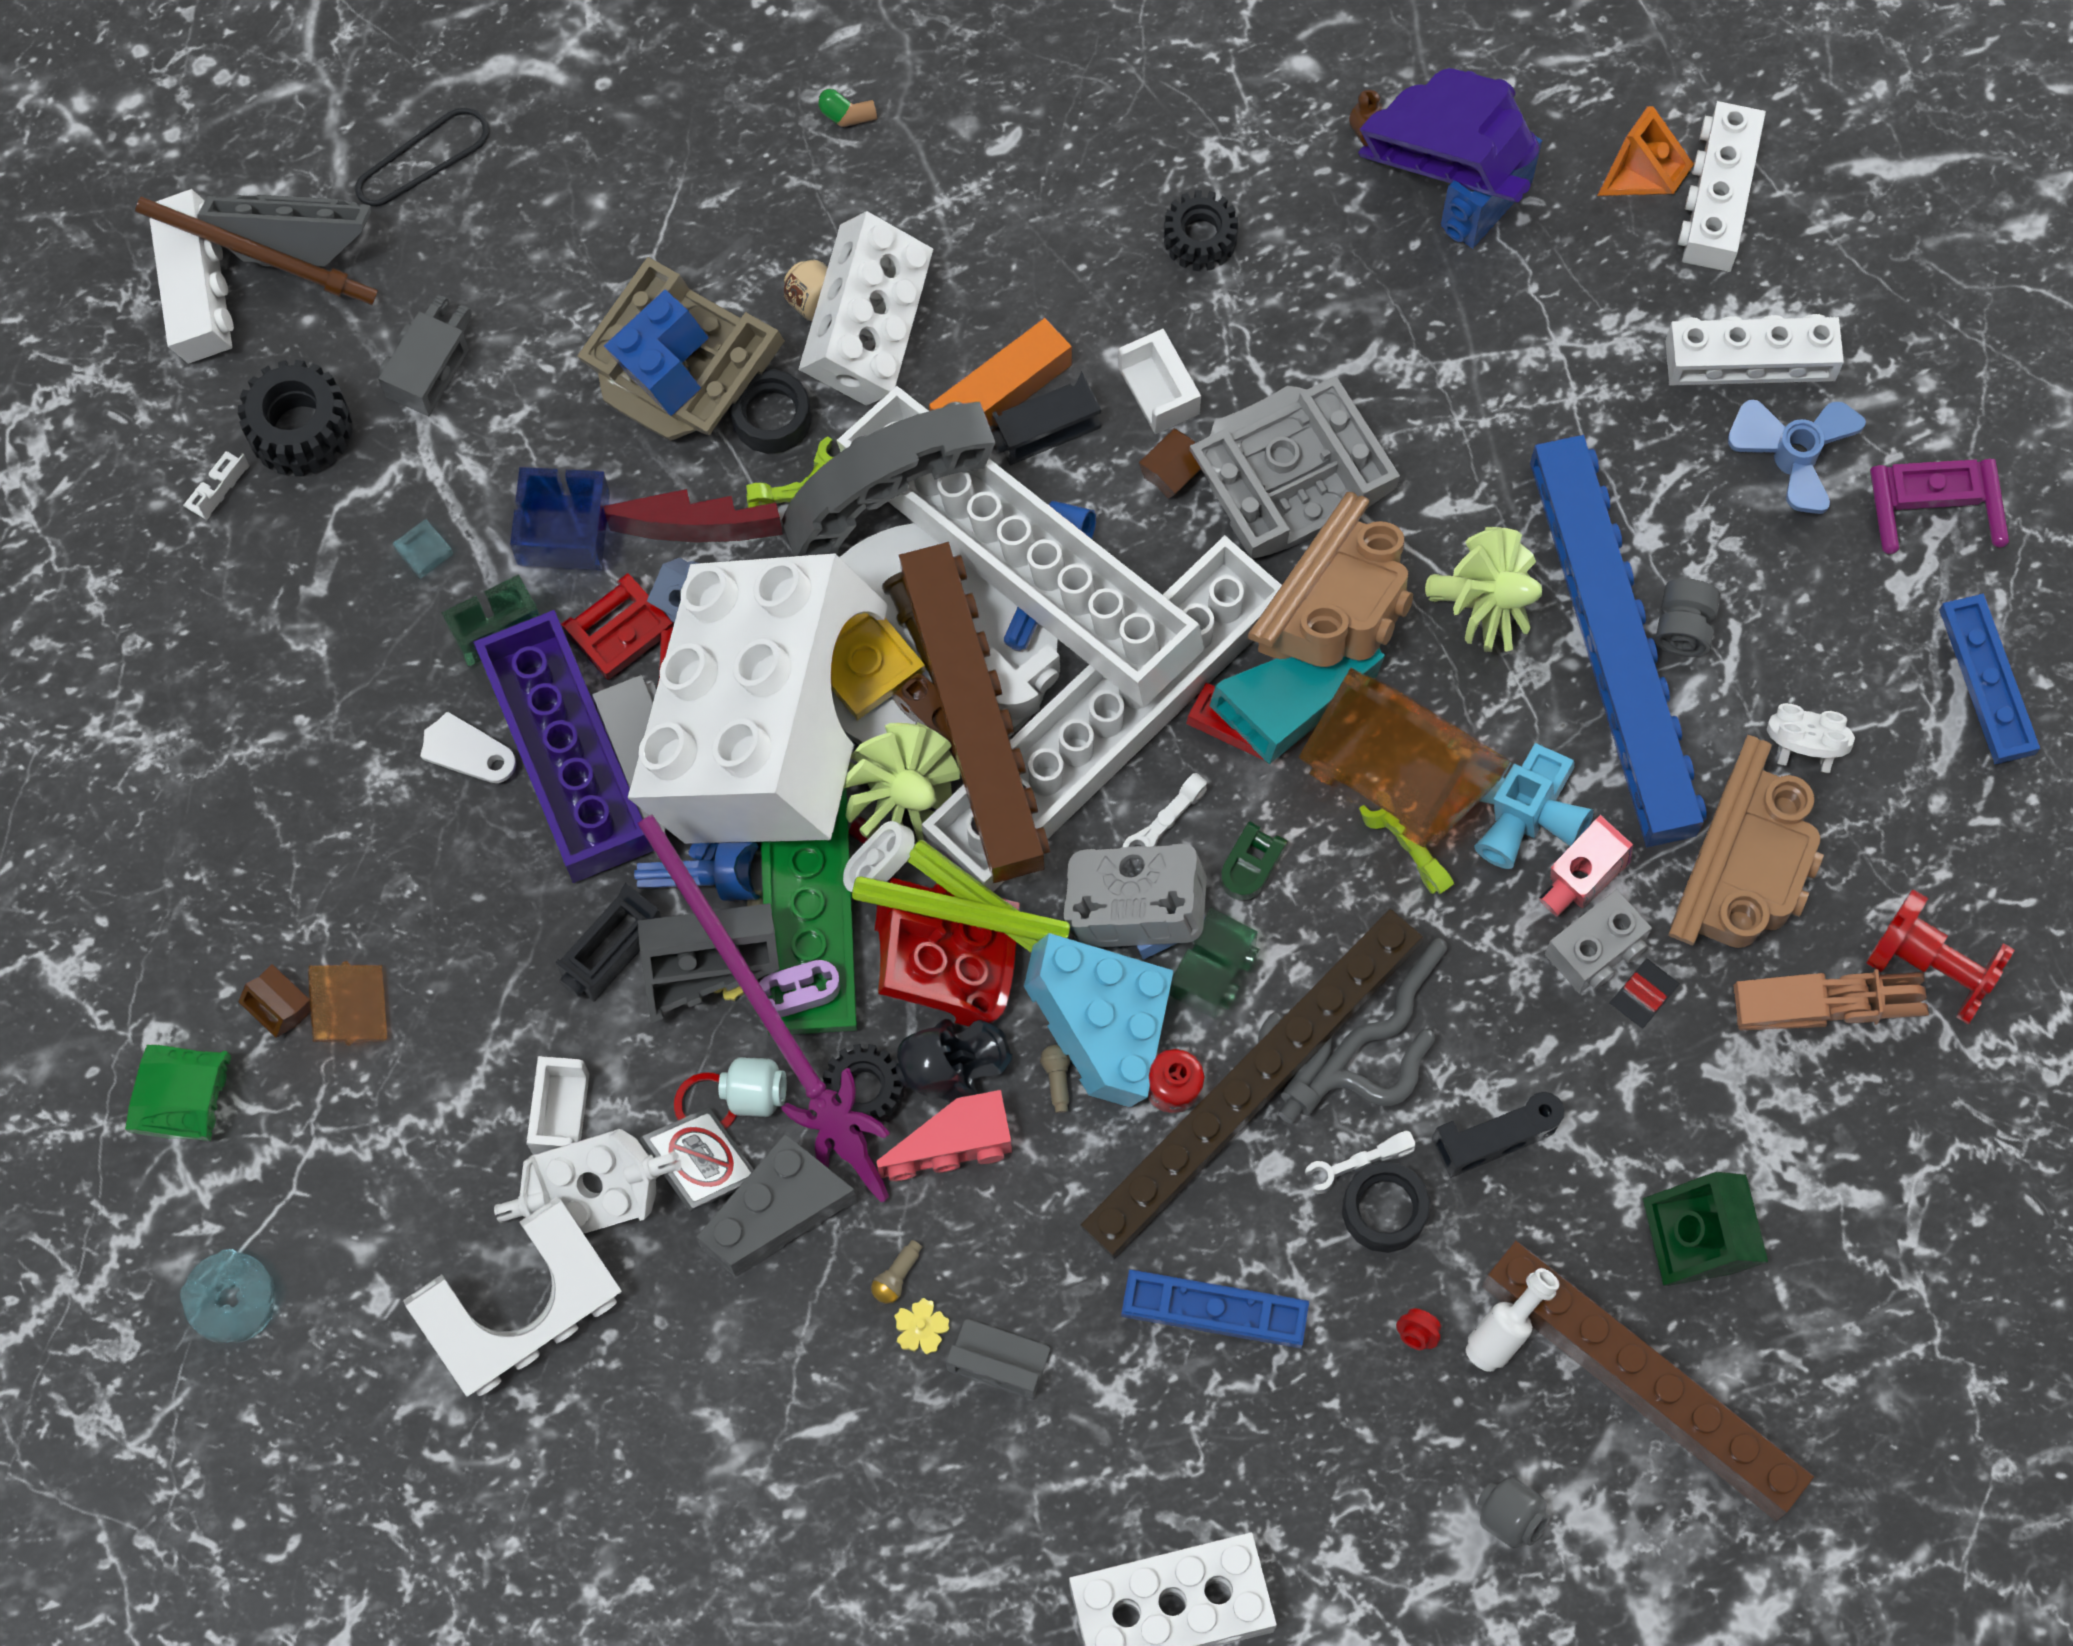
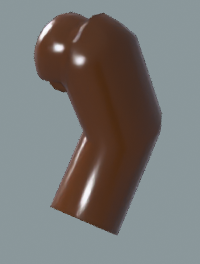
M1365 90L1359 94V103L1352 109L1349 117L1351 128L1364 146H1368L1360 128L1371 115L1382 110L1380 95L1374 90Z

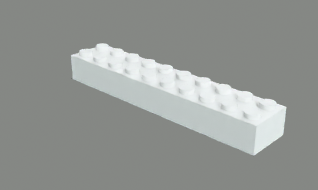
M896 386L837 439L840 452L848 448L852 441L860 436L870 435L895 422L928 412V410ZM988 459L984 469L951 474L935 480L932 473L908 482L909 486L906 492L888 501L940 544L949 541L953 555H961L963 563L1143 708L1204 651L1199 623L991 459Z
M1225 535L1163 594L1164 597L1199 623L1204 651L1144 708L1141 707L1089 664L1009 741L1012 749L1020 748L1026 769V773L1020 775L1024 789L1031 787L1033 790L1038 813L1032 814L1036 829L1044 827L1047 839L1202 691L1205 683H1210L1252 642V640L1248 639V633L1282 585ZM963 784L922 823L923 840L994 892L1004 881L993 884Z

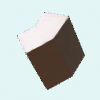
M1174 428L1139 462L1144 479L1157 486L1168 499L1172 497L1201 469L1189 450L1190 446L1196 442Z
M273 964L259 977L245 984L238 1001L275 1038L295 1028L315 1008L311 1000Z

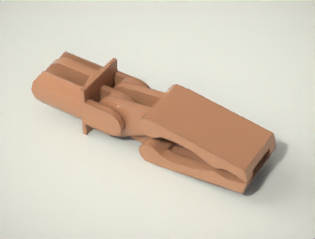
M1876 969L1873 973L1844 975L1839 979H1826L1825 974L1818 973L1737 981L1733 988L1738 1028L1741 1031L1826 1027L1827 1021L1843 1019L1846 1023L1874 1022V1025H1878L1880 1019L1928 1016V1005L1922 1003V1001L1927 999L1926 989L1920 985L1924 982V973L1879 975L1878 969Z

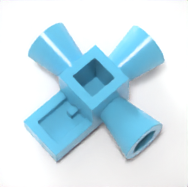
M1535 743L1522 767L1513 764L1506 778L1476 757H1472L1469 760L1458 781L1456 796L1493 804L1496 822L1474 846L1476 852L1483 859L1500 868L1512 869L1523 835L1526 834L1535 838L1541 826L1569 846L1582 835L1591 824L1593 809L1556 801L1574 769V760Z

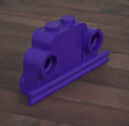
M1448 68L1436 73L1426 85H1414L1406 88L1394 99L1387 109L1377 111L1371 115L1360 128L1368 146H1363L1358 154L1362 158L1451 183L1455 180L1468 189L1509 201L1519 202L1523 197V193L1528 192L1531 184L1527 179L1510 174L1513 170L1523 168L1535 159L1539 152V143L1534 133L1529 130L1514 99L1516 95L1515 90L1508 82L1502 79L1495 80L1483 77L1472 71L1464 72Z

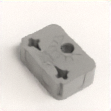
M1189 844L1121 847L1119 849L1102 850L1086 849L1076 852L1070 858L1067 873L1068 884L1064 905V920L1070 924V931L1077 942L1094 947L1193 942L1202 934L1207 876L1196 850Z

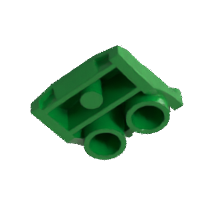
M146 1045L129 1104L125 1130L129 1133L167 1139L211 1141V1131L216 1123L214 1112L218 1108L219 1091H222L226 1083L227 1066L225 1064L229 1065L231 1060L229 1052H204L163 1045Z

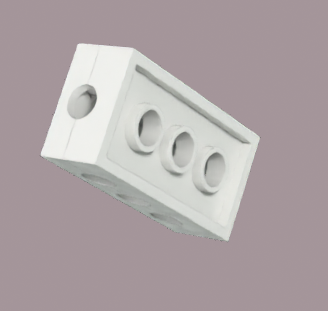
M868 211L841 224L798 370L866 406L883 399L893 390L900 372L933 248Z
M1252 1532L1069 1578V1587L1084 1646H1221L1273 1633L1277 1626ZM1214 1583L1222 1584L1228 1589L1230 1599L1224 1604H1214L1205 1596V1588ZM1166 1595H1176L1184 1602L1185 1610L1179 1615L1169 1616L1162 1612L1159 1607V1601ZM1122 1606H1129L1138 1612L1140 1619L1132 1627H1122L1115 1622L1113 1613Z

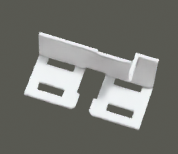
M226 451L209 472V477L221 481L218 487L212 490L208 484L200 483L183 506L208 520L214 509L224 500V495L227 491L235 486L236 481L249 468L250 465L245 455L242 453L237 458ZM228 459L230 461L222 472H219L220 467ZM198 495L202 497L196 505L192 504Z

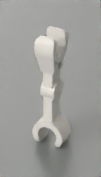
M1193 773L1182 785L1175 799L1159 812L1158 817L1152 824L1129 836L1125 840L1123 847H1132L1134 845L1156 846L1159 838L1167 829L1173 827L1176 819L1188 806L1195 804L1203 797L1207 791L1206 780L1199 774Z
M1404 1131L1388 1138L1379 1144L1376 1149L1369 1152H1359L1350 1157L1349 1160L1330 1166L1323 1161L1312 1162L1306 1168L1305 1174L1306 1176L1311 1175L1315 1171L1326 1173L1328 1176L1327 1181L1312 1187L1314 1193L1323 1194L1332 1188L1335 1177L1353 1170H1362L1378 1160L1398 1159L1413 1153L1415 1141L1409 1131Z

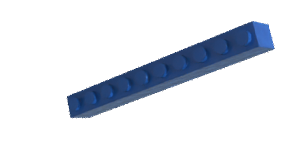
M1584 435L1537 444L1534 447L1530 461L1531 469L1646 848L1697 837L1704 820L1707 818L1705 803L1701 795H1695L1691 783L1694 780L1693 764L1688 755L1683 756L1679 741L1682 740L1681 726L1677 716L1670 715L1667 702L1670 700L1669 687L1665 677H1659L1655 666V663L1658 661L1656 645L1652 638L1646 637L1643 624L1646 622L1644 606L1640 599L1635 600L1631 586L1634 585L1633 571L1628 561L1623 562L1619 550L1622 547L1621 532L1617 523L1611 524L1608 514L1610 510L1609 493L1605 486L1599 485L1596 473L1599 471V464L1596 452L1593 448L1588 449Z

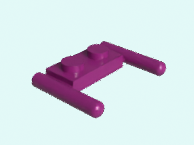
M1974 459L1893 464L1892 467L1878 465L1870 469L1879 533L1884 553L1894 554L1899 550L1893 507H1895V510L1979 505L1980 502H1985L1993 546L2002 548L2009 543L1995 459H1984L1980 462Z

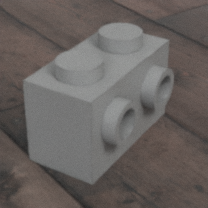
M1615 889L1550 940L1545 956L1579 994L1590 985L1596 990L1614 975L1615 972L1612 968L1623 959L1630 963L1648 948L1645 942L1652 927L1620 891Z

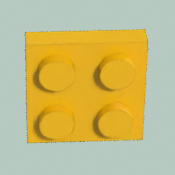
M866 613L856 614L844 624L834 646L831 662V690L858 721L890 698L916 673L923 674L926 671L925 664L886 618L884 620H876Z

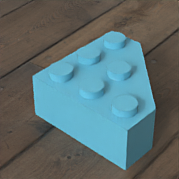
M1048 933L1033 945L1024 988L1033 1003L1035 1001L1038 1003L1049 1022L1047 1027L1066 1056L1069 1055L1082 1077L1079 1080L1088 1095L1132 1107L1148 1097L1150 1067L1156 1058L1174 970Z

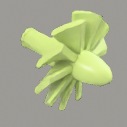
M1485 527V531L1469 537L1465 543L1470 552L1456 566L1453 576L1432 574L1428 577L1425 586L1426 596L1430 597L1429 600L1432 602L1456 601L1453 607L1454 615H1458L1465 607L1473 608L1466 629L1465 641L1468 644H1472L1474 633L1482 620L1484 652H1492L1497 628L1504 642V650L1506 652L1513 650L1510 614L1514 617L1522 632L1528 634L1531 627L1525 606L1534 603L1542 596V585L1531 578L1527 572L1536 563L1535 557L1520 543L1522 534L1508 528Z
M918 722L917 725L889 723L884 725L887 733L863 742L851 754L850 759L858 763H849L848 768L850 771L846 775L843 788L868 783L871 790L851 795L846 808V818L851 823L867 805L878 800L874 814L859 829L861 834L869 839L879 829L881 820L889 811H891L892 821L904 825L902 818L906 808L909 812L917 840L920 841L923 840L922 823L934 813V811L928 808L933 807L937 810L952 796L950 781L960 779V771L949 751L952 745L942 735Z

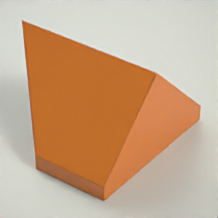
M1647 106L1626 136L1597 196L1674 194L1693 167L1694 163L1654 106Z

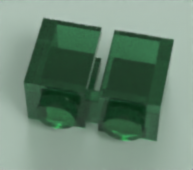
M519 574L484 591L494 615L488 619L485 617L477 596L442 612L447 628L468 667L481 661L474 641L540 616Z
M1210 908L1204 919L1202 934L1192 942L1195 945L1194 948L1186 951L1172 977L1169 996L1216 1019L1222 1007L1229 1010L1240 990V986L1234 983L1235 980L1239 977L1242 970L1248 973L1251 971L1261 949L1255 947L1258 931Z

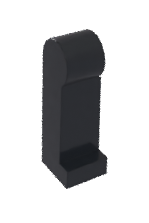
M1539 1092L1531 1096L1525 1106L1462 1132L1458 1131L1454 1121L1438 1126L1432 1136V1141L1449 1177L1452 1178L1550 1137L1555 1133L1563 1120L1565 1110L1563 1103L1557 1096L1549 1092Z

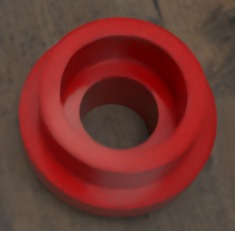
M1417 1308L1410 1309L1407 1314L1400 1316L1396 1323V1329L1400 1334L1401 1340L1415 1350L1433 1349L1441 1339L1439 1333L1441 1324L1436 1317L1427 1311Z

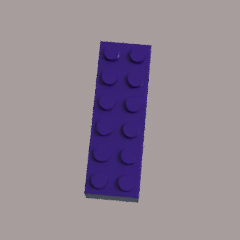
M555 610L474 641L572 883L654 851L637 824L643 819L637 805L628 799L630 788Z

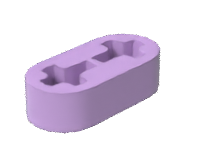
M815 960L771 973L759 982L767 997L771 995L770 988L774 986H779L782 992L796 989V991L784 994V1002L775 1005V1001L769 999L780 1017L827 1004L834 1000L840 990L839 974L835 966L824 960ZM817 973H822L824 979L832 978V980L826 982L827 989L818 992L816 986L801 989L803 986L812 984L814 982L813 975Z

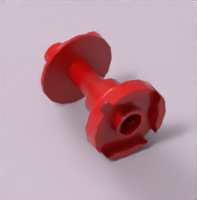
M1912 889L1866 963L1882 972L1893 955H1896L1924 973L1929 966L1935 968L1971 990L1956 1015V1018L1969 1024L1981 1006V1000L1986 993L1989 994L2003 973V968L2015 950L2002 943L1984 968L1944 944L1948 935L1918 918L1928 898Z

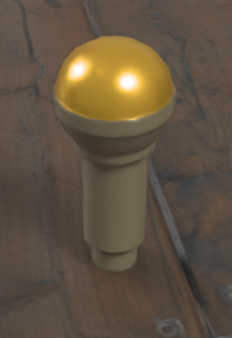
M911 1240L907 1246H904L890 1268L873 1279L871 1292L879 1302L885 1304L893 1303L901 1296L902 1285L904 1284L903 1279L918 1259L919 1252L922 1249V1246L916 1241Z

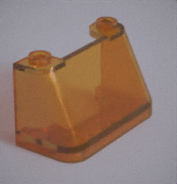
M1353 668L1349 669L1298 757L1312 766L1309 774L1329 786H1332L1335 780L1339 781L1400 820L1399 823L1405 827L1402 835L1422 847H1425L1428 841L1437 844L1503 778L1512 763L1503 755L1398 690Z

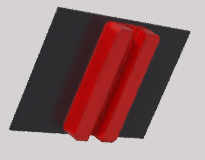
M1646 958L1609 1004L1643 1029L1680 983Z

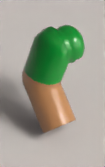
M826 89L820 93L818 101L820 111L841 127L877 120L873 100L852 104L834 89Z

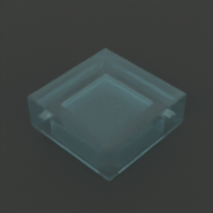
M427 519L392 543L396 552L419 579L453 555L451 547Z

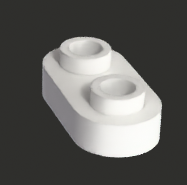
M895 821L884 823L849 859L843 875L846 889L852 892L855 879L859 876L887 882L910 857L909 853L915 845L912 830Z

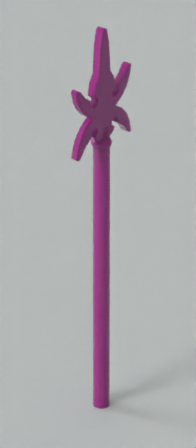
M653 814L638 822L637 824L803 1085L806 1090V1096L811 1098L809 1110L798 1108L789 1103H785L781 1109L797 1124L819 1130L815 1141V1155L818 1161L829 1168V1155L832 1148L829 1138L833 1139L835 1142L833 1149L837 1154L853 1166L868 1189L880 1202H884L889 1198L882 1178L868 1155L867 1142L862 1131L873 1133L881 1138H886L890 1132L872 1116L862 1112L851 1111L855 1102L856 1089L850 1069L846 1068L841 1074V1087L838 1095L842 1103H839L835 1098L837 1092L826 1089L825 1083L820 1081ZM810 1110H814L817 1117L813 1116ZM853 1124H856L861 1131H856Z

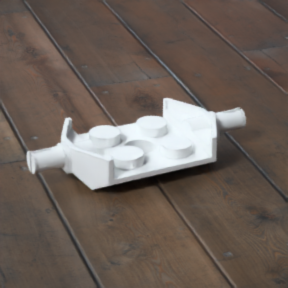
M617 1129L531 1155L523 1162L520 1196L518 1199L496 1204L494 1212L495 1215L500 1214L497 1220L500 1223H504L521 1216L527 1217L558 1196L583 1234L635 1218H639L641 1221L652 1212L656 1196V1178L669 1172L681 1170V1160L675 1161L679 1157L676 1151L653 1158L652 1154L647 1155L635 1137L622 1129ZM584 1173H594L601 1179L603 1185L601 1193L590 1192L584 1186Z

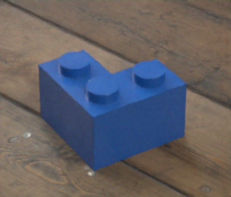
M664 289L611 338L604 347L623 371L670 416L701 389L700 385L682 363L709 337L691 313Z

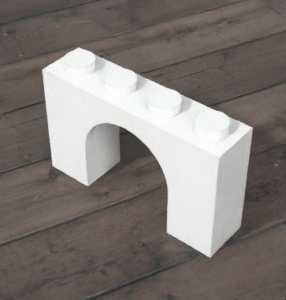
M558 1196L519 1222L545 1260L552 1281L549 1301L543 1312L533 1322L512 1331H497L484 1327L470 1316L442 1274L403 1300L406 1308L467 1397L474 1392L481 1396L492 1390L502 1381L499 1377L500 1374L513 1365L519 1370L533 1362L540 1355L537 1350L551 1339L555 1343L565 1340L578 1330L579 1327L576 1322L590 1313L594 1317L603 1314L617 1303L614 1297L622 1292Z

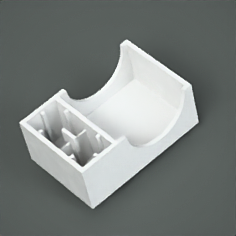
M836 554L690 564L686 581L681 589V601L666 657L660 668V679L645 735L639 746V757L628 799L648 815L653 814L657 822L685 844L831 840L854 746L840 725L833 703L831 691L833 650L842 627L853 615L866 613L876 620H884L888 604Z

